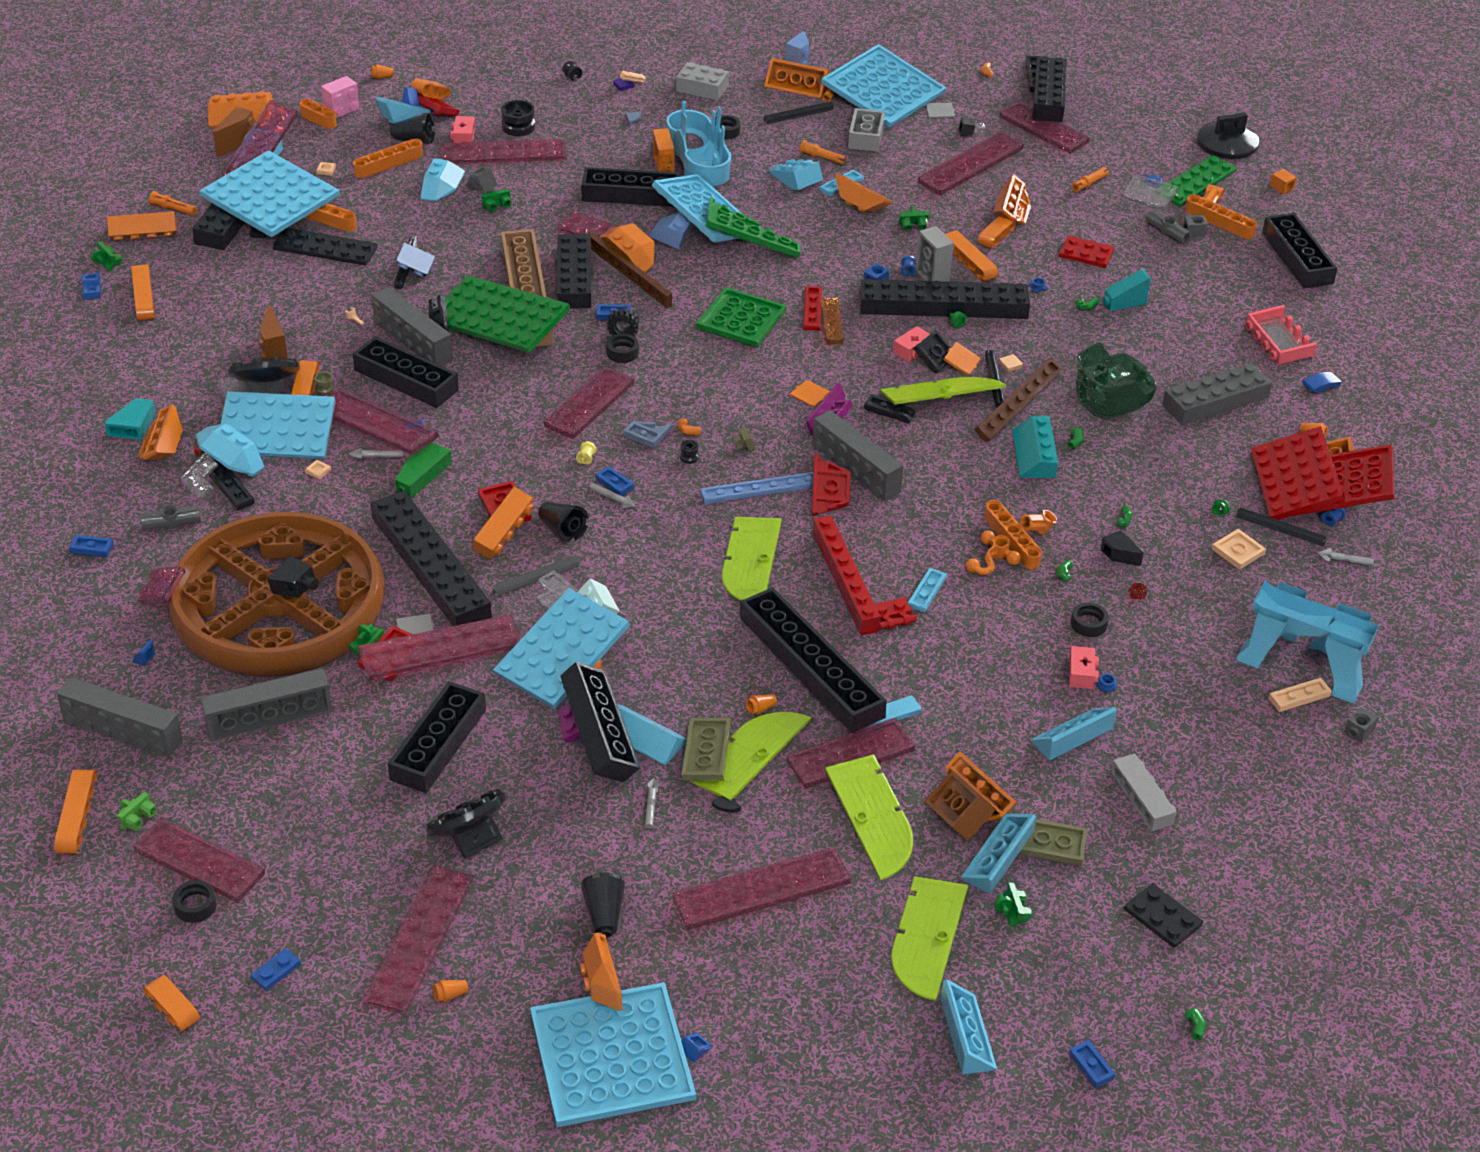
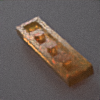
M822 298L826 344H843L839 298Z

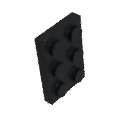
M1154 883L1150 884L1124 905L1126 912L1173 948L1177 947L1203 925V920Z

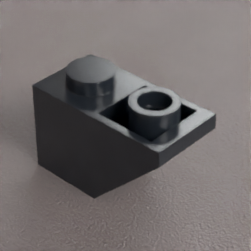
M1121 530L1102 538L1101 551L1111 561L1136 566L1142 564L1144 552Z

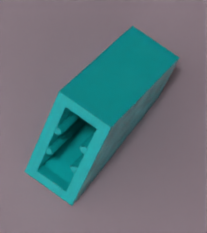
M1141 269L1105 289L1104 297L1102 298L1103 305L1107 306L1110 311L1147 304L1151 281L1150 276L1144 269Z
M135 398L105 421L107 436L142 440L156 413L154 401Z

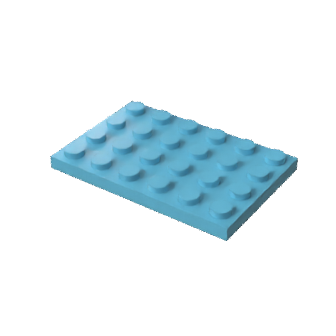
M695 174L654 180L652 186L657 192L664 196L670 204L675 206L680 213L686 216L712 242L717 243L739 239V237L730 236L722 231L712 230L706 226L710 197L714 198L715 203L721 206L723 204L729 206L728 209L734 213L740 211L700 175Z
M227 391L221 424L227 423L254 442L260 456L325 459L335 407V397Z
M568 588L500 661L493 671L496 675L534 698L556 709L567 696L560 676L575 662L594 667L630 627V623L621 616Z

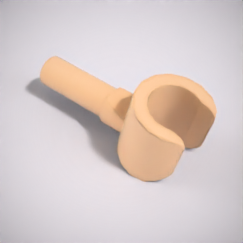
M351 307L350 312L345 310L347 319H353L361 326L365 324L356 316L355 308Z

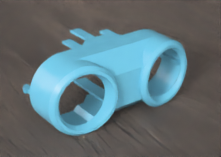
M682 101V110L675 111L667 117L666 128L669 129L673 142L674 155L680 157L683 162L684 176L698 174L712 187L723 185L729 180L731 153L724 141L725 127L722 125L720 129L722 110L718 106L715 126L716 112L712 110V119L710 120L707 115L701 112L686 110V101ZM686 133L699 137L704 142L703 146L696 149H687Z

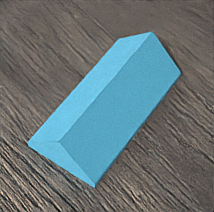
M617 704L634 750L666 765L686 744L687 738L623 705Z
M1115 707L1092 709L1030 741L1050 761L1112 730L1117 710Z
M1006 813L961 878L990 894L1033 834L1036 816L1034 814Z
M947 979L944 980L941 1003L962 1075L997 1070L975 994Z

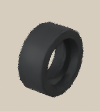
M721 115L720 129L722 125L731 126V128H725L724 139H733L739 136L741 129L740 120L731 115Z
M625 333L611 336L606 342L607 357L617 363L634 361L639 355L638 340L634 336ZM628 346L631 349L617 350L615 347Z
M1091 602L1081 603L1073 609L1070 623L1076 633L1086 637H1097L1106 631L1109 615L1106 609L1099 604ZM1091 615L1097 617L1101 622L1088 624L1081 621L1078 617Z
M193 880L185 882L174 891L172 897L175 914L180 920L189 923L201 922L209 918L215 912L217 906L214 889L204 881ZM199 894L208 898L203 905L196 908H186L181 905L182 901L191 895Z

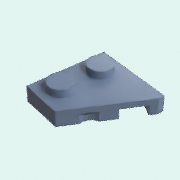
M632 421L623 430V436L655 448L672 430V424L666 423L665 427L656 426V422Z

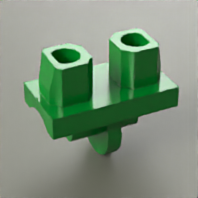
M494 189L487 194L481 195L482 208L488 209L490 212L495 211L497 206L500 205L504 208L511 207L509 189L499 191Z
M914 205L910 206V210L900 212L898 224L902 226L903 230H912V224H917L918 229H926L929 211L915 210Z
M97 242L98 250L93 251L91 254V260L95 264L101 263L108 271L112 270L114 266L121 265L122 257L119 254H114V249L111 246H105L102 242Z
M361 624L358 627L359 635L357 639L348 645V649L353 650L354 655L363 657L384 635V629L376 628L372 624L367 626Z
M1008 883L1007 890L997 896L998 899L994 902V907L996 911L1003 912L1006 915L1010 927H1015L1019 922H1028L1032 912L1030 908L1022 907L1026 901L1025 892L1016 890L1014 883Z

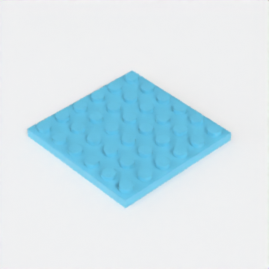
M879 44L826 75L821 81L823 85L860 109L885 111L884 125L889 128L946 92L945 86Z
M269 150L199 190L200 196L270 237L275 236L340 196L339 189Z
M665 982L621 990L623 1010L620 1011L591 1000V996L530 1007L556 1127L696 1100L694 1084Z

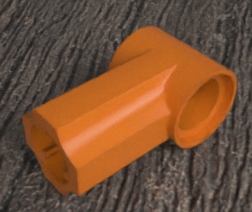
M1209 184L1203 198L1214 203L1220 202L1225 189Z
M1044 510L1041 514L1023 515L1020 518V525L1024 530L1036 531L1044 535L1056 523L1057 518L1052 512Z

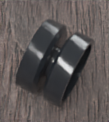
M512 100L504 103L501 107L502 130L504 133L511 136H525L535 130V110L533 104L525 100Z

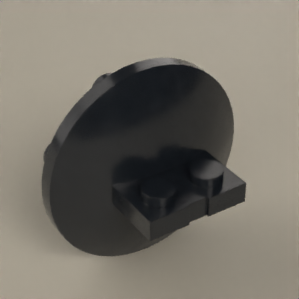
M1246 112L1234 115L1218 116L1217 121L1205 124L1198 131L1197 141L1207 153L1222 158L1237 159L1248 157L1256 152L1259 146V137L1251 128L1246 126L1248 115Z
M281 357L270 358V361H263V358L253 359L252 362L247 364L233 363L228 369V376L247 382L248 392L285 394L284 379L300 370V363L297 362V359L281 360Z
M498 788L482 794L481 798L475 801L463 802L457 805L456 809L450 812L446 811L438 815V819L427 823V834L429 837L453 836L462 856L466 859L481 851L484 847H489L503 839L492 815L502 806L507 797Z

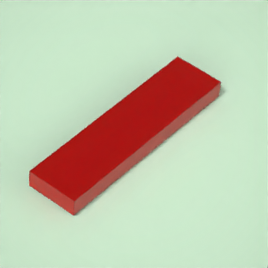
M805 287L803 330L820 331L822 287Z

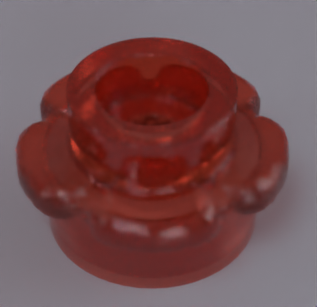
M1142 583L1132 584L1128 590L1130 597L1133 599H1144L1147 595L1146 586Z

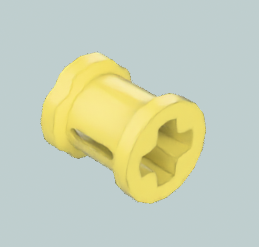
M586 441L581 444V451L577 453L576 460L578 463L589 465L592 461V455L596 452V447L593 443Z

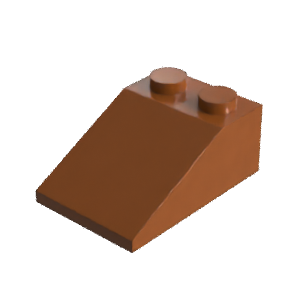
M235 107L213 130L217 157L241 148L245 136L252 128H255L253 111Z
M268 306L260 327V337H258L260 348L262 347L260 356L263 358V361H270V358L281 357V360H287L285 335L272 306Z
M953 770L925 800L937 814L967 841L977 833L978 829L996 810Z

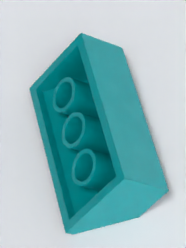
M1031 416L1012 429L1019 477L1056 478L1058 459L1050 416Z

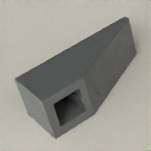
M486 166L471 173L466 183L468 187L484 193H489L494 190V187L498 186L491 168Z

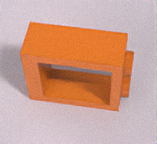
M668 128L653 129V157L657 171L674 172V146Z

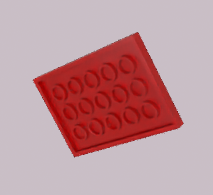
M1321 426L1251 448L1270 518L1280 520L1345 500Z
M1392 444L1331 454L1345 500L1296 515L1395 499L1394 451Z

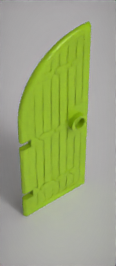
M958 377L937 380V382L929 381L899 386V388L880 389V392L896 405L935 398L949 399L954 395L1005 388L1006 384L989 378Z
M734 518L732 528L738 529V531H731L725 556L732 559L724 560L722 569L723 585L734 598L742 601L767 590L782 518Z
M775 712L758 716L746 722L730 737L735 741L733 743L729 742L724 781L690 782L731 801L809 723L811 717L794 712Z
M870 755L825 767V771L880 880L894 875L904 867L911 856L914 843L913 832L903 810L895 811L896 808L900 807V804L884 773L876 774L877 771L881 770V767L875 756Z
M915 876L910 891L917 894L916 896L908 895L898 929L904 930L905 933L896 934L891 951V963L895 975L908 990L925 999L936 1001L968 891V885Z

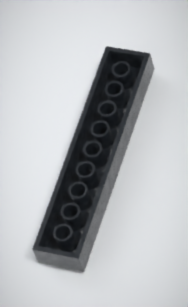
M861 279V314L950 317V313L960 311L967 317L1028 319L1030 298L1028 284Z
M405 490L370 503L372 519L456 631L492 618L490 600Z
M773 587L740 601V619L851 733L886 718L887 700Z

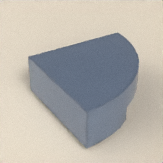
M641 111L626 113L629 125L636 124L641 119Z

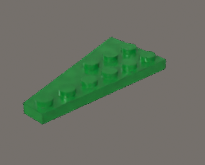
M710 197L706 226L710 229L722 231L727 235L739 237L744 241L754 242L758 246L768 247L773 251L785 253L790 257H799L801 244L784 235L777 236L773 232L774 230L770 228L766 230L760 227L761 223L740 212H732L728 209L729 206L725 204L721 206L715 203L714 198Z

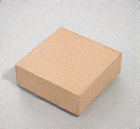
M320 162L316 173L332 176L336 164Z
M1014 354L999 359V364L1007 372L1023 368V363Z
M316 460L305 469V473L320 480L331 471V466Z

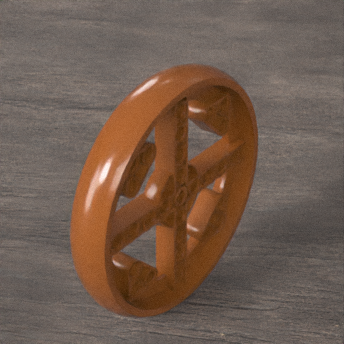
M299 512L264 513L238 519L213 530L196 542L185 553L177 564L169 584L167 595L168 613L174 630L184 645L205 662L225 671L248 676L292 675L326 665L350 651L348 645L357 639L359 635L358 627L361 624L366 626L372 624L374 626L379 617L385 596V579L380 561L373 549L361 536L347 526L314 514ZM304 542L322 546L301 561L312 567L315 578L318 580L345 562L350 566V568H343L338 572L336 589L338 610L347 614L341 620H338L306 597V592L301 597L272 594L267 578L277 568L266 570L239 550L259 543L260 554L263 558L282 559L289 558L290 556L294 558L303 556L305 553ZM214 565H217L248 587L247 597L205 624L201 616L210 617L216 612L218 587L216 575L209 572V570ZM288 615L316 635L312 639L296 643L294 631L289 627L255 628L247 634L249 645H243L230 640L264 616L282 617Z

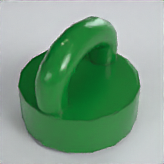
M957 311L949 314L951 326L956 329L965 326L967 316L964 313Z

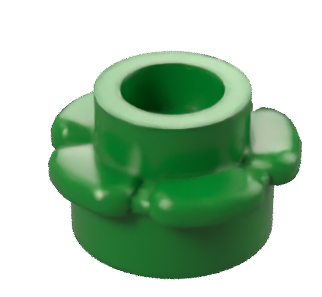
M1217 499L1212 506V511L1215 515L1221 517L1230 512V507L1226 500Z

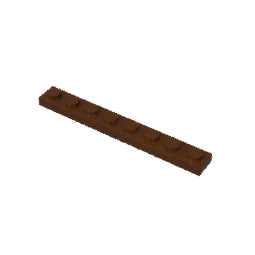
M592 231L586 233L590 234L591 250L664 307L672 306L673 296L670 291Z
M1050 357L974 430L985 442H988L1062 368Z

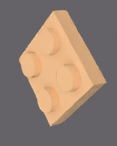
M1239 529L1212 545L1214 552L1239 570L1262 557L1266 552V548Z

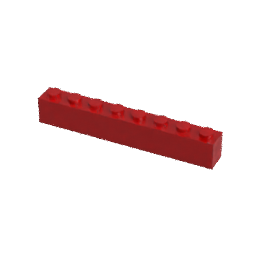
M832 516L814 518L813 536L860 635L879 632L881 616Z

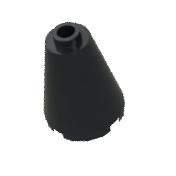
M423 113L397 122L390 128L391 136L396 140L420 139L423 144H432L435 139V131H432V126H435L433 117L430 113Z
M544 502L539 508V517L566 542L573 538L576 541L587 530L586 519L589 520L587 511L580 506Z
M599 873V877L593 878L590 875L581 882V890L595 933H602V935H606V938L611 937L617 932L625 881H622V877L618 874Z

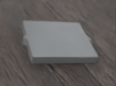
M952 103L926 104V112H928L929 118L955 117V109Z
M430 614L396 619L397 627L423 639L435 637L433 631L434 624Z

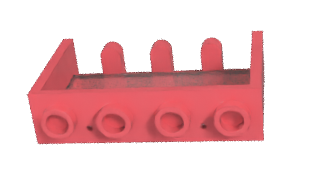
M1284 305L1248 313L1247 321L1245 322L1246 329L1251 331L1254 339L1260 342L1262 349L1269 353L1270 359L1275 361L1277 365L1308 357L1315 358L1316 342L1309 344L1310 338L1308 335L1300 338L1301 326L1297 325L1292 328L1293 317L1289 315L1284 318Z

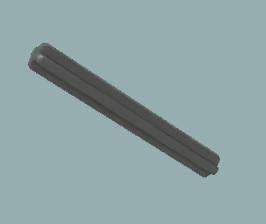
M577 555L495 584L492 586V591L496 596L577 567L580 565V559Z

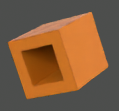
M1282 169L1272 174L1270 186L1285 194L1294 190L1297 177Z

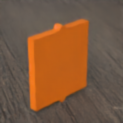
M955 342L953 347L948 349V354L943 360L962 373L970 375L973 369L977 368L976 365L981 358L958 342Z
M806 380L801 385L796 386V389L789 395L815 407L830 391Z

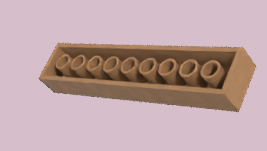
M534 229L501 232L502 252L508 287L546 297ZM552 330L537 346L553 345Z

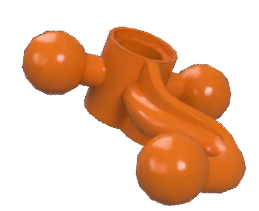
M987 530L980 537L983 544L992 545L985 555L987 567H980V562L974 558L969 559L965 566L968 572L984 576L994 571V558H1006L1010 565H1017L1021 561V555L1017 551L1009 550L1010 541L1008 537L1003 535L995 537L992 531Z

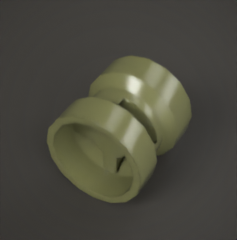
M328 372L316 374L314 378L316 392L320 395L331 394L334 390L332 375Z

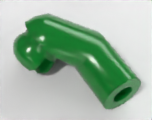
M1093 297L1084 303V299H1077L1075 301L1076 308L1078 310H1092L1099 304V300Z
M1078 427L1070 431V434L1073 433L1071 436L1073 439L1067 443V446L1075 449L1084 441L1083 431Z
M1125 505L1121 508L1123 518H1117L1118 527H1128L1133 516L1130 507Z
M1068 559L1056 569V574L1058 578H1061L1062 582H1067L1071 579L1068 570L1073 567V563Z
M1187 1009L1184 1014L1185 1018H1187V1021H1193L1194 1024L1191 1037L1202 1040L1206 1022L1199 1009Z

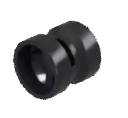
M567 61L562 68L564 74L571 80H574L573 77L581 78L583 73L582 69L573 61Z
M694 440L683 441L680 446L682 452L680 455L681 461L686 464L697 462L698 443Z

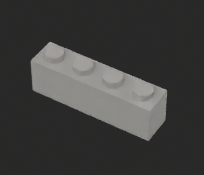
M1135 753L1113 760L1111 774L1150 830L1155 831L1174 825L1177 815L1176 808L1168 801L1164 791L1158 787L1154 777L1146 770L1143 761L1139 760Z

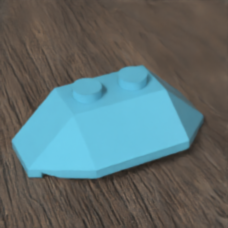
M376 97L375 104L384 118L389 119L388 122L393 124L423 113H430L431 111L422 106H414L400 101Z
M433 159L424 175L420 199L439 201L441 198L455 192L465 171L450 161Z
M227 423L209 426L198 432L195 436L199 448L228 469L239 473H246L251 477L264 469V464L255 443Z

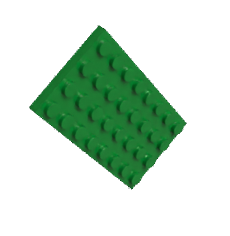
M469 275L445 297L449 329L530 353L571 309L568 303Z

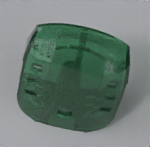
M1101 342L1082 350L1077 356L1076 395L1080 402L1094 416L1104 419L1123 416L1142 408L1153 399L1156 391L1155 380L1148 369L1134 357L1126 353L1109 355Z

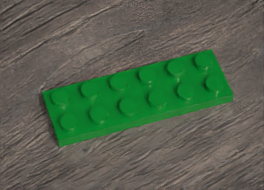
M1212 155L1157 189L1155 195L1178 207H1182L1186 204L1189 195H1201L1206 191L1209 184L1215 186L1237 172V167Z

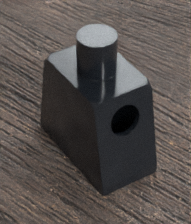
M292 556L286 559L267 578L272 594L301 597L308 589L316 590L319 584L312 567Z

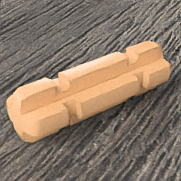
M622 71L620 74L622 80L644 83L646 79L643 74Z

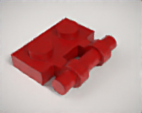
M905 597L875 604L881 616L880 621H882L880 622V630H891L895 626H907L917 621V616L912 614V609Z

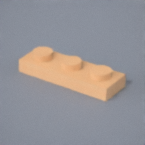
M1318 678L1269 694L1268 699L1278 712H1282L1330 697L1332 691L1322 678Z

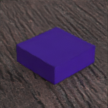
M622 78L613 80V84L620 91L634 87V83L631 81L622 80Z

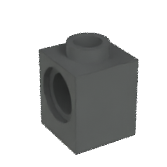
M1188 215L1184 218L1183 228L1191 233V237L1205 236L1206 231L1209 229V223L1204 215Z
M1361 707L1348 719L1344 732L1350 738L1363 742L1375 730L1379 717Z

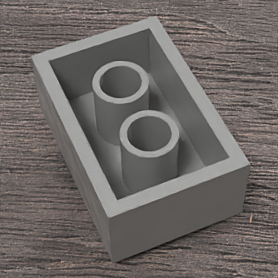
M687 62L676 76L677 92L713 100H719L729 86V71L711 68L706 65L702 66L693 62Z
M855 108L849 131L848 149L879 152L884 129L885 111Z
M937 226L919 231L916 271L925 281L950 282L954 243Z

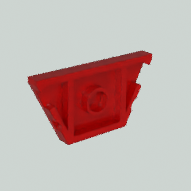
M818 454L814 455L812 516L847 507L850 502L851 471L841 468L831 461L827 463L820 459Z

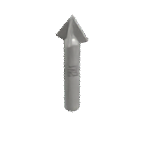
M359 448L350 452L349 455L358 459L376 457L403 458V451H376Z
M592 483L590 485V490L621 503L623 508L635 507L629 495L623 497L597 484Z
M1331 548L1318 552L1326 561L1334 559L1373 566L1374 559L1332 552Z
M654 778L646 784L648 787L645 828H653L656 792H658L659 786Z

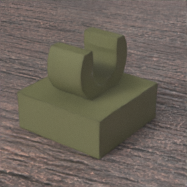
M746 426L739 429L742 436L733 438L737 448L743 449L747 446L749 451L756 450Z

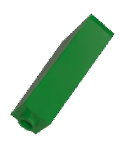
M423 437L420 438L395 479L396 492L405 490L409 497L413 498L452 463L451 450Z

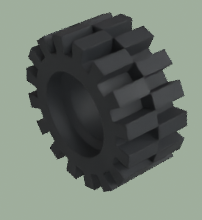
M618 308V311L616 309L613 310L608 320L607 328L612 336L623 333L636 336L639 327L637 313L634 312L632 314V310L629 309L627 311V308H624V310ZM625 321L629 323L630 326L622 327L619 326L617 322Z

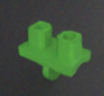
M144 791L136 799L133 798L131 801L127 799L121 800L119 802L121 809L118 811L117 818L121 823L120 828L125 831L129 828L137 831L143 824L140 817L145 815L148 818H152L157 814V808L150 801L149 794Z

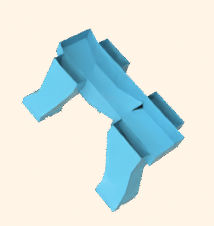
M1264 581L1252 607L1257 613L1252 635L1244 642L1236 661L1259 669L1261 662L1279 636L1292 642H1296L1298 635L1314 636L1309 648L1319 650L1328 656L1334 681L1331 696L1354 704L1363 686L1362 654L1366 656L1379 626L1370 622L1372 615L1341 603L1338 604L1336 609L1306 599L1307 591L1282 582L1275 588L1267 581Z

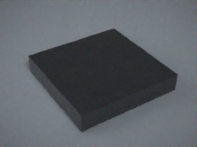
M937 330L933 331L913 348L936 374L949 364L943 359L951 347Z

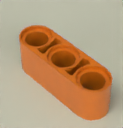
M416 78L411 85V88L417 89V93L425 97L444 100L451 93L450 88L435 81Z
M311 99L300 101V112L303 118L326 129H333L337 126L334 110Z
M998 216L980 233L978 244L990 249L997 246L1001 242L1000 240L1005 239L1009 232L1014 230L1015 221Z
M162 975L143 987L147 998L150 997L154 1001L155 1007L167 1015L165 1018L172 1026H177L179 1033L200 1020L195 1007L167 976Z

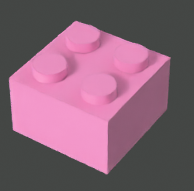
M348 76L321 86L323 106L334 110L336 118L360 109L357 83Z

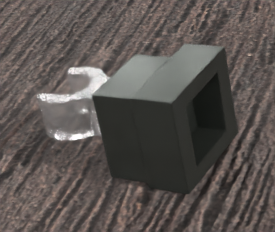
M961 117L958 130L960 137L973 135V132L984 134L983 130L979 129L986 128L984 123L975 124L973 118Z

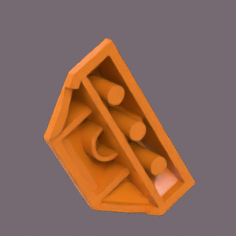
M835 175L840 197L846 200V204L853 207L854 205L858 206L857 209L861 212H874L893 202L844 175Z
M1014 174L999 193L993 212L997 216H1003L1015 221L1017 224L1023 225L1027 221L1031 205L1025 190V183Z
M634 223L612 227L600 236L603 241L629 259L643 272L646 273L654 266L655 242Z
M174 404L159 410L158 417L153 421L146 433L138 455L140 460H162L166 457H172L176 453L183 428Z
M960 751L946 765L947 776L953 770L996 809L985 822L1002 819L1018 803Z
M594 933L583 952V963H579L581 977H584L585 991L590 992L591 1000L617 1011L623 1010L622 993L606 935Z

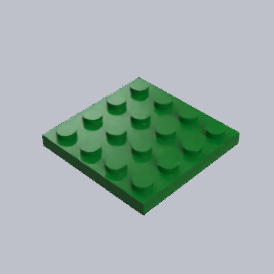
M726 287L698 320L696 328L758 348L784 315L787 305Z

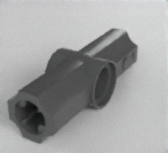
M1154 209L1146 216V221L1160 229L1162 235L1171 236L1182 244L1187 243L1191 238V233L1178 225L1176 218L1172 216H1164Z
M167 505L161 511L141 514L143 530L160 527L175 529L180 524L201 522L198 505L183 508Z

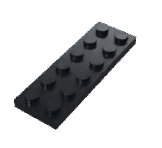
M293 228L284 229L273 244V250L364 266L368 264L378 248V243Z

